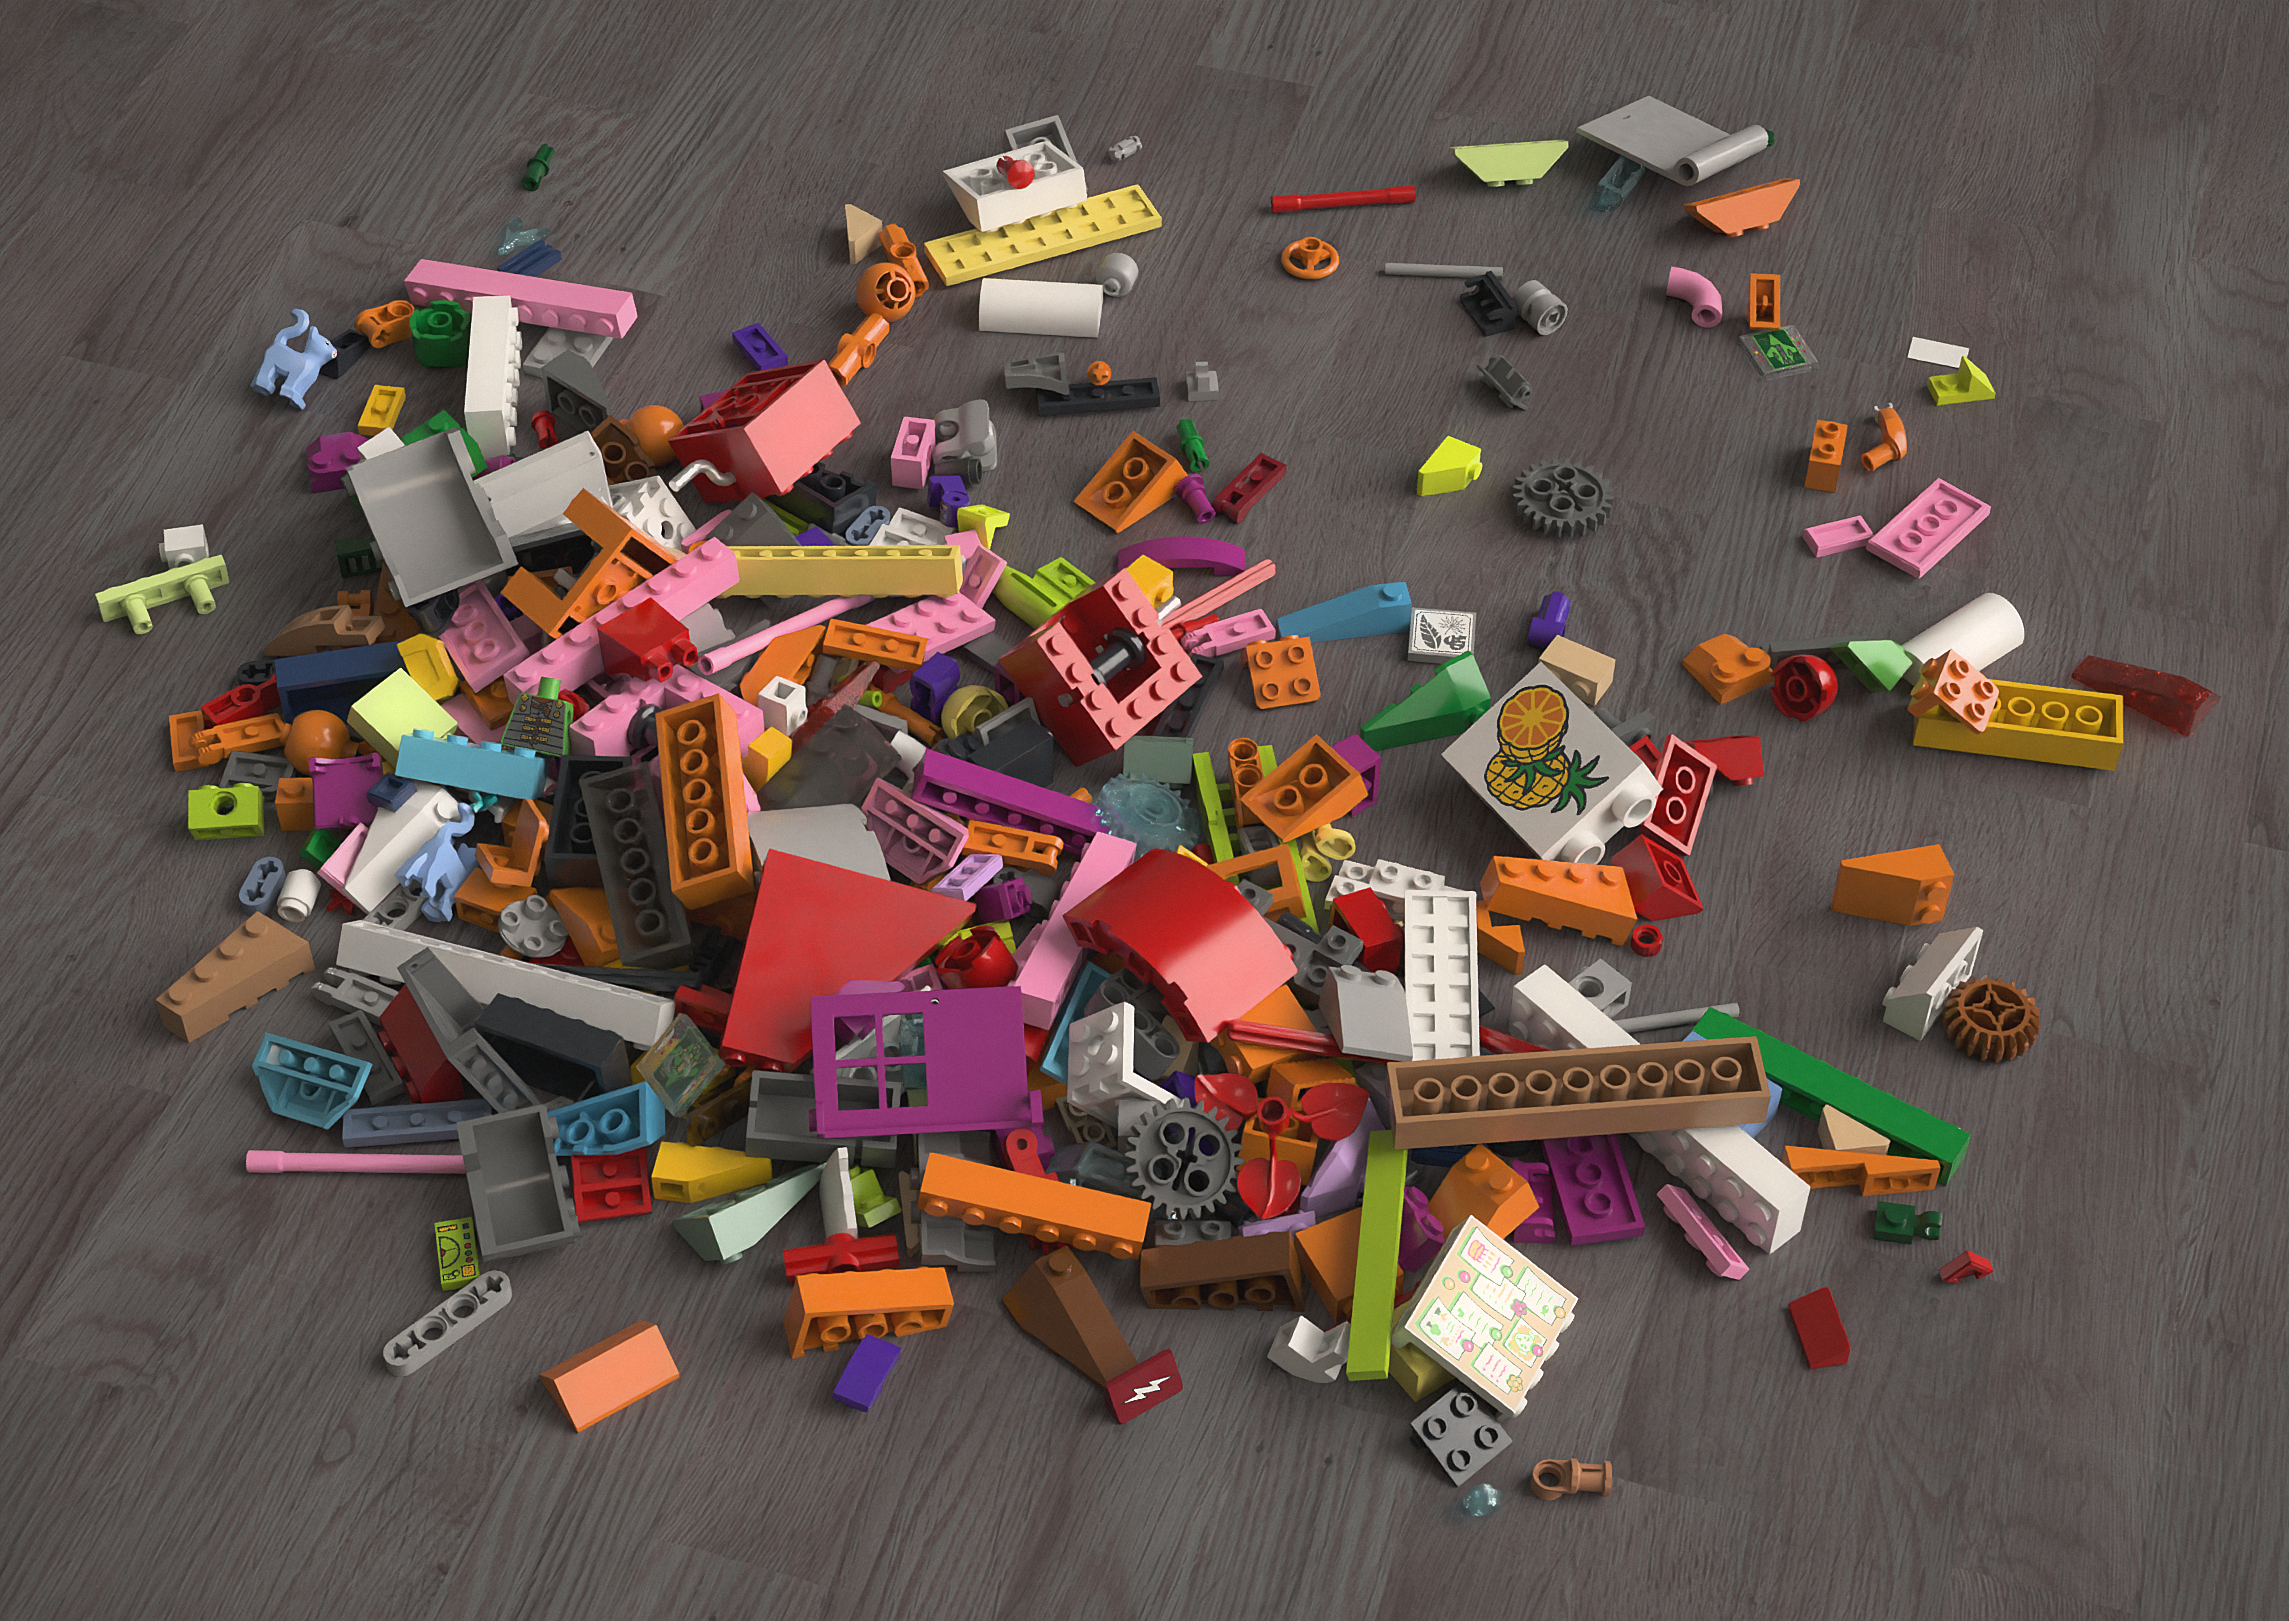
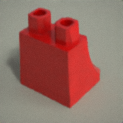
M651 597L597 627L604 670L614 679L628 674L645 682L654 678L662 683L671 677L673 666L681 663L689 667L698 662L697 647L690 641L689 629Z

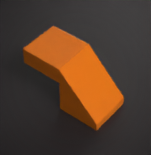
M1484 900L1476 901L1477 952L1515 975L1522 974L1525 949L1520 925L1492 927L1489 911L1486 910Z

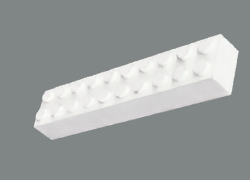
M1543 965L1514 985L1508 1028L1512 1037L1552 1051L1640 1045L1546 965ZM1737 1125L1628 1133L1639 1143L1645 1152L1655 1156L1672 1175L1678 1176L1699 1198L1705 1199L1718 1210L1724 1220L1732 1222L1746 1234V1237L1752 1244L1760 1246L1769 1255L1800 1232L1811 1187Z

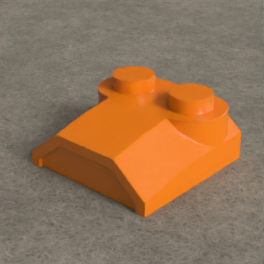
M1727 634L1719 635L1697 645L1682 662V665L1720 705L1774 682L1775 677H1771L1773 670L1770 668V657L1765 651L1759 648H1749L1738 638Z

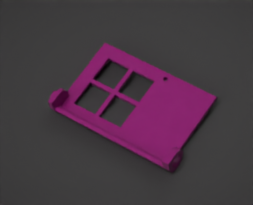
M1021 986L810 996L816 1109H808L809 1132H817V1139L1042 1127L1041 1091L1029 1090L1028 1092ZM923 1014L925 1055L884 1057L882 1016ZM875 1016L877 1058L836 1060L834 1018ZM925 1064L928 1106L887 1108L885 1066ZM877 1066L879 1109L838 1111L836 1069Z

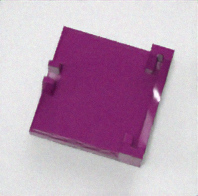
M371 753L347 759L309 758V772L312 774L314 829L355 828L360 822L366 827L370 826L378 812V806L369 803L366 793L383 778V764L380 754Z

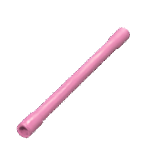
M857 595L852 598L839 596L732 645L718 648L701 656L698 659V667L705 675L713 674L730 666L731 663L768 647L774 637L815 626L845 611L856 609L874 601L876 598L872 595Z
M249 1150L246 1158L248 1173L303 1171L466 1174L462 1155L285 1153L283 1151Z

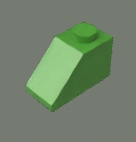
M1892 640L1849 641L1833 643L1830 647L1871 693L1891 691L1912 664L1905 655L1902 646Z

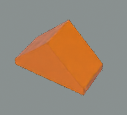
M1750 273L1745 314L1750 330H1780V275Z

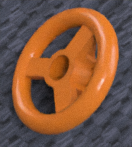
M1306 237L1289 244L1283 250L1281 263L1284 269L1291 275L1301 279L1314 280L1332 274L1338 267L1339 255L1330 244L1315 237ZM1290 256L1301 260L1302 264L1305 265V270L1295 267L1290 262ZM1331 259L1328 266L1314 271V266L1319 261Z

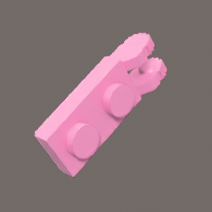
M1257 609L1205 625L1203 628L1183 636L1180 642L1185 650H1191L1189 658H1191L1193 653L1213 658L1215 655L1219 656L1248 646V643L1253 641L1275 639L1276 630L1264 611Z

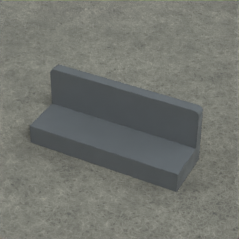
M1850 635L1763 642L1760 649L1769 655L1770 668L1772 670L1780 661L1794 655H1814L1826 661L1833 670L1848 669L1830 647L1833 643L1867 641L1866 635Z

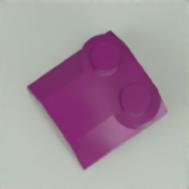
M353 432L319 436L306 448L312 493L345 489L340 478L347 474L346 467L357 464L361 460L357 448L367 442L368 438Z

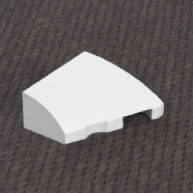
M847 1147L837 1148L823 1169L819 1185L825 1236L827 1238L836 1233H847L857 1239V1224L852 1184L848 1171Z

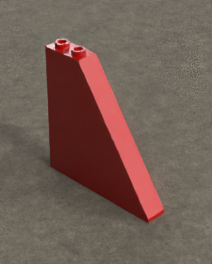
M769 848L763 861L716 1058L724 1059L726 1064L734 1067H745L747 1065L758 1068L760 1071L791 1073L813 1054L810 996L835 995L849 980L899 982L968 924L975 912L976 904Z

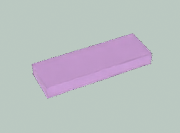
M970 854L934 886L930 892L967 901L1003 868L1002 855Z

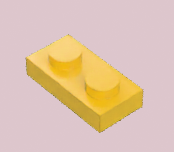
M374 385L358 423L359 435L376 436L388 427L393 430L406 398L404 388Z

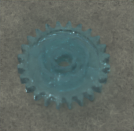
M1129 772L1127 777L1121 773L1118 774L1116 779L1111 777L1108 783L1104 784L1095 803L1099 807L1096 814L1103 817L1100 825L1110 827L1107 834L1116 835L1118 838L1137 843L1136 850L1139 851L1140 857L1151 849H1165L1175 852L1179 845H1182L1191 852L1192 848L1199 841V835L1202 832V829L1199 828L1201 819L1194 817L1197 809L1188 807L1190 800L1181 799L1179 797L1180 790L1171 791L1170 783L1167 782L1161 785L1157 777L1150 781L1144 773H1141L1139 778L1132 772Z

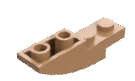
M349 605L319 608L302 614L286 624L263 649V653L265 656L289 657L325 652L328 645L331 647L341 645L368 646L375 642L378 635L384 630L385 624L381 616H353Z

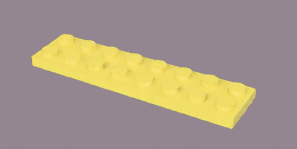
M1137 184L1089 197L1087 201L1080 202L1073 208H1060L1051 211L1046 216L1027 218L1020 224L1003 225L993 232H981L976 228L924 243V252L944 284L950 286L1159 228L1162 225V218Z

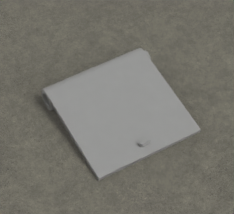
M1646 96L1579 126L1576 133L1685 186L1694 185L1763 151L1768 145L1767 132L1760 125H1750L1730 135L1651 96Z

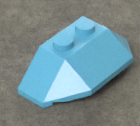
M266 1032L252 1068L255 1074L259 1076L261 1088L273 1113L328 1130L356 1103L373 1064Z

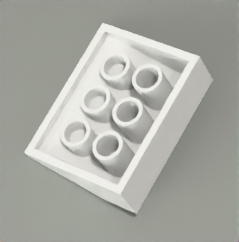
M1049 141L943 171V177L970 223L981 232H993L1003 225L1020 224L1027 218L1046 216L1053 210L1073 208L1078 203L1087 201L1083 167ZM1003 156H1009L1013 160L1029 162L1034 168L1035 173L1032 183L1024 189H1015L1010 186L1005 175L999 173L996 168L998 159L1002 158L1004 160Z

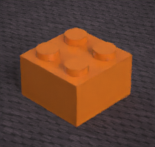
M1258 1097V1104H1259L1264 1098ZM1300 1112V1114L1307 1116L1305 1112ZM1256 1117L1252 1121L1246 1120L1241 1140L1243 1148L1240 1149L1238 1158L1244 1160V1164L1236 1167L1238 1171L1252 1159L1264 1158L1270 1160L1269 1137L1261 1129L1259 1118ZM1291 1117L1289 1118V1126L1286 1131L1276 1135L1277 1161L1288 1160L1295 1163L1300 1172L1301 1184L1308 1185L1320 1138L1314 1134L1311 1122L1305 1124Z

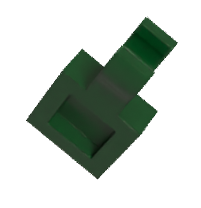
M1878 1201L1874 1240L1911 1245L1913 1236L1923 1237L1928 1240H1939L1942 1213L1926 1211L1920 1215H1915L1916 1206Z

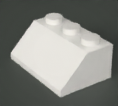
M1973 927L1939 933L1931 945L1925 943L1918 954L1917 963L1914 966L1908 965L1900 978V985L1897 988L1892 986L1887 992L1882 1003L1886 1007L1883 1022L1921 1041L1942 1014L1944 1003H1946L1951 990L1956 989L1960 981L1966 982L1971 976L1983 930Z

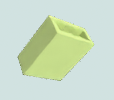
M399 668L351 706L347 722L395 769L402 734L413 733V728L434 731L433 737L447 739L448 734H455L458 722L402 668Z

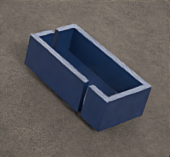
M405 640L275 659L277 689L285 722L292 725L294 718L301 713L311 710H323L339 717L345 725H350L347 719L351 706L399 668H402L410 676L397 647L398 643Z

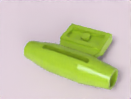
M1060 557L1037 569L1033 579L1006 565L992 593L1007 609L1036 629L1081 591L1096 582Z

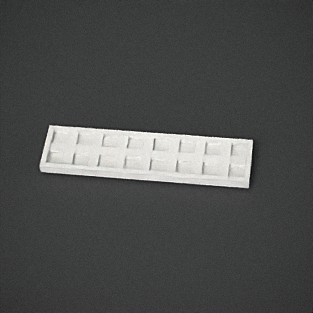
M1405 890V993L1413 1050L1412 1061L1480 1056L1476 892Z

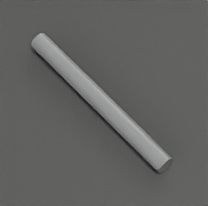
M1385 263V275L1473 278L1484 275L1487 271H1492L1497 279H1502L1503 267Z
M1737 1003L1710 1006L1732 1017H1739V1006ZM1709 1007L1615 1020L1613 1022L1626 1033L1698 1023Z

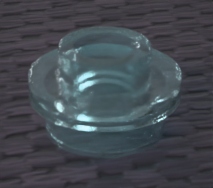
M1491 1484L1474 1486L1469 1489L1470 1494L1463 1498L1464 1506L1469 1508L1472 1516L1492 1514L1502 1508L1500 1500L1503 1498L1502 1491L1500 1489H1493Z

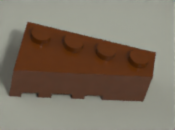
M1273 1231L1262 1235L1246 1237L1234 1236L1229 1239L1207 1242L1195 1241L1191 1244L1175 1246L1163 1245L1141 1250L1140 1288L1149 1309L1199 1310L1201 1304H1210L1219 1308V1310H1234V1305L1252 1304L1257 1305V1311H1273V1305H1292V1312H1305V1273L1289 1231Z

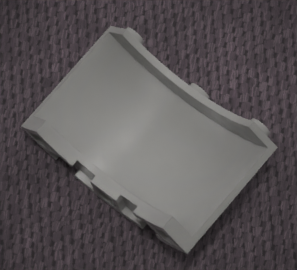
M457 427L345 468L348 476L344 477L343 481L349 496L356 494L375 541L371 542L370 546L376 561L383 559L392 579L391 582H388L392 596L395 601L401 599L405 607L518 565L507 533L502 528L499 520H496L484 488H481L479 483L474 484L470 474L475 473L476 470L460 430Z
M854 804L747 812L755 886L754 893H756L763 861L769 848L890 881L887 865L874 831L866 830L864 825L867 823V818Z

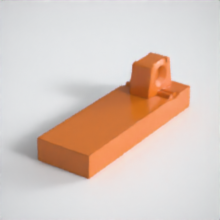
M830 618L823 643V653L831 654L833 657L847 658L848 660L853 658L917 671L923 665L928 638Z

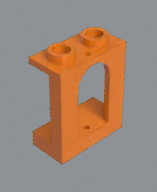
M1288 843L1207 865V868L1225 880L1233 875L1278 863L1283 886L1267 890L1273 894V903L1266 913L1289 907L1290 913L1297 918L1307 917L1296 866Z

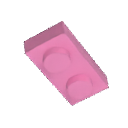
M978 545L962 574L963 582L959 592L982 609L1007 562L986 547Z

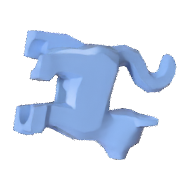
M293 309L290 315L297 319V324L282 329L277 334L274 342L265 351L263 362L257 370L250 387L255 392L268 397L276 388L274 385L275 380L281 378L285 380V383L281 386L280 395L289 399L291 406L303 410L306 405L302 399L305 392L316 381L321 366L337 356V350L329 340L318 334L315 326L310 328L304 353H299L287 347V340L303 334L309 325L308 314L301 309Z
M463 802L457 806L461 816L460 823L447 822L435 836L426 841L419 851L408 858L395 873L396 878L403 887H408L412 882V878L422 884L420 895L422 898L429 899L424 902L421 911L429 921H450L453 916L451 907L455 903L454 895L476 867L482 869L474 856L476 848H468L466 844L462 843L458 852H456L450 843L451 836L461 837L468 833L474 825L475 816L473 810L468 804Z

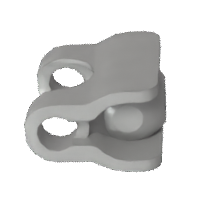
M981 399L970 401L959 408L940 411L934 416L935 435L945 441L939 443L934 449L933 461L935 465L936 463L972 456L974 459L981 460L982 472L990 471L997 466L996 431L993 423L989 420L987 401ZM951 423L953 426L944 427L942 424ZM955 456V458L950 460L943 459L942 457Z

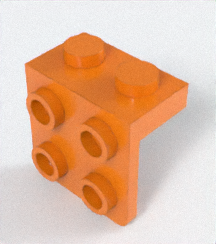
M1291 635L1267 643L1266 640L1253 641L1248 643V646L1240 654L1242 668L1249 667L1255 704L1259 710L1306 704L1319 700L1321 693L1310 636L1299 638L1298 635Z
M1952 648L1936 659H1928L1920 669L1921 677L1919 682L1910 693L1912 699L1907 710L1918 718L1940 704L1973 733L1980 734L1983 732L1998 697V688Z
M524 798L522 801L511 847L477 843L474 856L489 881L495 886L501 888H511L512 885L531 887L533 877L537 876L540 871L541 858L539 853L542 843L545 844L548 839L549 825L533 800Z

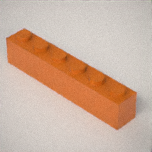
M932 1152L929 1154L917 1209L924 1210L932 1216L942 1217L946 1215L962 1219L971 1225L985 1224L998 1227L1003 1232L1010 1234L1024 1233L1036 1236L1044 1242L1058 1241L1071 1244L1083 1251L1098 1250L1110 1253L1118 1259L1132 1258L1137 1260L1143 1245L1151 1207L1149 1202Z

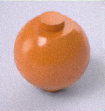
M878 263L867 268L860 276L856 286V300L866 316L877 313L882 315L886 322H894L903 318L912 308L915 300V285L911 276L902 267L892 263Z
M660 405L645 406L634 412L629 419H622L620 423L635 434L640 442L639 446L645 455L651 458L655 465L654 467L668 465L678 458L668 440L684 427V424L679 416L669 408Z
M311 710L301 713L294 718L292 725L286 723L279 741L286 744L284 755L289 763L298 772L312 777V774L309 772V758H355L359 744L350 740L349 730L339 717L323 710Z

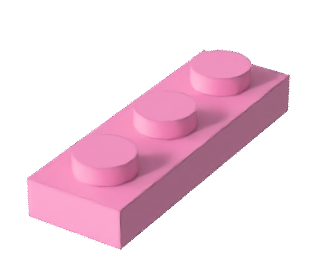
M1666 1184L1657 1193V1196L1665 1204L1663 1207L1664 1212L1674 1222L1681 1224L1686 1231L1684 1234L1686 1240L1694 1248L1704 1253L1708 1258L1706 1264L1713 1273L1719 1277L1726 1276L1740 1280L1750 1270L1686 1189Z

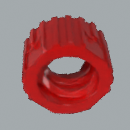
M1650 924L1636 927L1631 938L1632 950L1643 957H1653L1662 949L1663 935L1659 928ZM1647 937L1652 939L1653 943L1644 944L1639 940Z

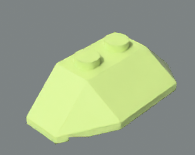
M1549 140L1450 147V153L1479 180L1487 182V185L1490 187L1504 186L1506 180H1516L1517 185L1533 184V179L1543 177L1567 150L1568 141Z

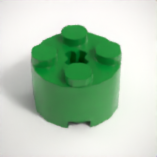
M448 300L432 301L429 308L423 309L420 312L417 308L410 317V330L418 362L423 367L450 366L451 368H460L464 366L466 359L469 357L470 313L462 310L459 303Z

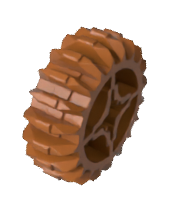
M1986 974L1979 981L1971 976L1967 983L1960 981L1956 989H1952L1948 994L1942 1010L1943 1029L1947 1030V1039L1955 1041L1956 1049H1967L1968 1057L1973 1054L1979 1055L1982 1062L1989 1057L1996 1064L2004 1057L2011 1062L2016 1055L2023 1057L2027 1049H2031L2032 1045H2034L2041 1026L2039 1020L2040 1009L2035 1007V998L2027 997L2026 988L2017 990L2014 981L2006 984L2002 982L2000 976L1996 980H1990Z

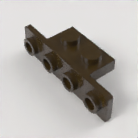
M796 1069L791 1074H796ZM738 1073L687 1103V1144L695 1147L748 1115L752 1077L734 1087L735 1080L740 1075Z

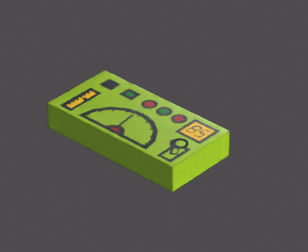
M472 1217L435 1223L443 1291L464 1288L480 1276Z

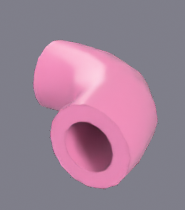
M1671 267L1666 296L1680 298L1693 306L1692 319L1698 326L1712 328L1718 325L1722 318L1721 295L1711 281L1696 272Z

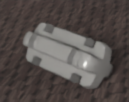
M1130 136L1128 140L1125 139L1114 145V148L1110 147L1108 153L1113 162H1120L1122 158L1125 159L1134 154L1137 149L1141 150L1142 144L1138 136Z

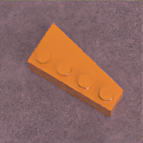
M1493 856L1480 882L1486 910L1530 921L1532 917L1538 918L1547 923L1548 927L1559 930L1564 925L1581 930V936L1595 939L1596 935L1611 938V944L1622 947L1637 921L1623 867Z
M919 1267L904 1270L883 1269L870 1272L846 1271L835 1274L810 1273L796 1276L783 1321L791 1359L805 1357L804 1350L822 1346L824 1353L839 1350V1343L861 1339L862 1341L866 1334L881 1338L886 1333L895 1332L897 1337L944 1328L949 1321L954 1301L944 1267Z

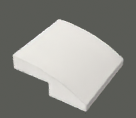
M899 507L889 525L882 524L869 546L945 545L944 536L956 534L955 528L947 527L937 520Z

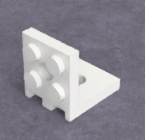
M660 476L608 486L613 510L650 535L662 546L682 551L681 541L696 531ZM662 525L665 529L664 538L661 535Z
M1124 1001L1069 1024L1067 1102L1117 1129L1119 1100H1154L1165 1111L1166 1101L1173 1098L1178 1108L1181 1103V1099L1133 1073L1134 1007Z

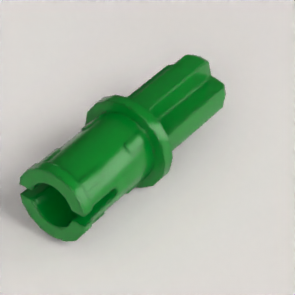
M1183 418L1179 420L1180 423L1176 426L1181 440V451L1186 454L1190 469L1193 472H1202L1198 462L1201 461L1204 470L1210 464L1203 449L1204 440L1198 435L1194 422L1191 419L1185 420Z

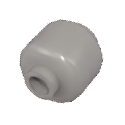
M1123 253L1107 255L1097 271V285H1103V292L1113 297L1127 295L1138 276L1137 264L1131 257Z

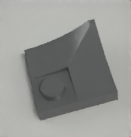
M1064 353L1005 362L1007 389L1030 387L1052 390L1064 395L1070 394Z

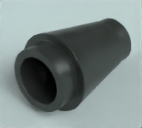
M972 456L936 463L935 476H960L964 486L973 487L974 484L982 482V463L980 459H974Z

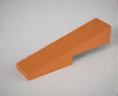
M1785 1146L1781 1163L1811 1187L1810 1189L1859 1185L1862 1197L1934 1190L1940 1172L1938 1160Z

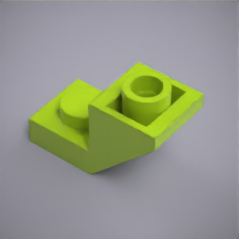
M858 1164L848 1166L857 1225L870 1228L902 1212L896 1198L883 1195L872 1168L859 1167Z

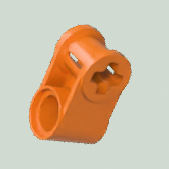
M396 300L383 306L367 309L361 312L355 319V329L359 333L365 334L369 338L370 344L375 348H382L388 344L407 340L411 337L410 317L414 312V307L409 302Z

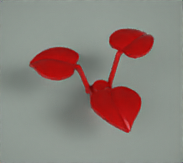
M1223 1073L1197 1075L1195 1078L1196 1103L1200 1100L1204 1101L1203 1112L1205 1113L1216 1107L1215 1119L1217 1121L1228 1117V1123L1224 1127L1226 1132L1230 1130L1238 1131L1244 1119L1252 1121L1258 1117L1261 1129L1268 1134L1270 1160L1255 1158L1248 1161L1241 1168L1237 1178V1187L1242 1200L1259 1219L1263 1220L1277 1217L1285 1212L1295 1201L1300 1190L1301 1178L1296 1164L1288 1160L1277 1161L1276 1135L1286 1131L1289 1126V1118L1292 1117L1305 1124L1311 1122L1314 1134L1321 1139L1339 1141L1355 1132L1361 1122L1369 1099V1092L1356 1085L1347 1083L1319 1084L1309 1089L1302 1097V1109L1307 1115L1304 1116L1296 1112L1293 1107L1287 1108L1286 1103L1279 1097H1267L1258 1104V1093L1255 1085L1251 1080L1242 1075Z

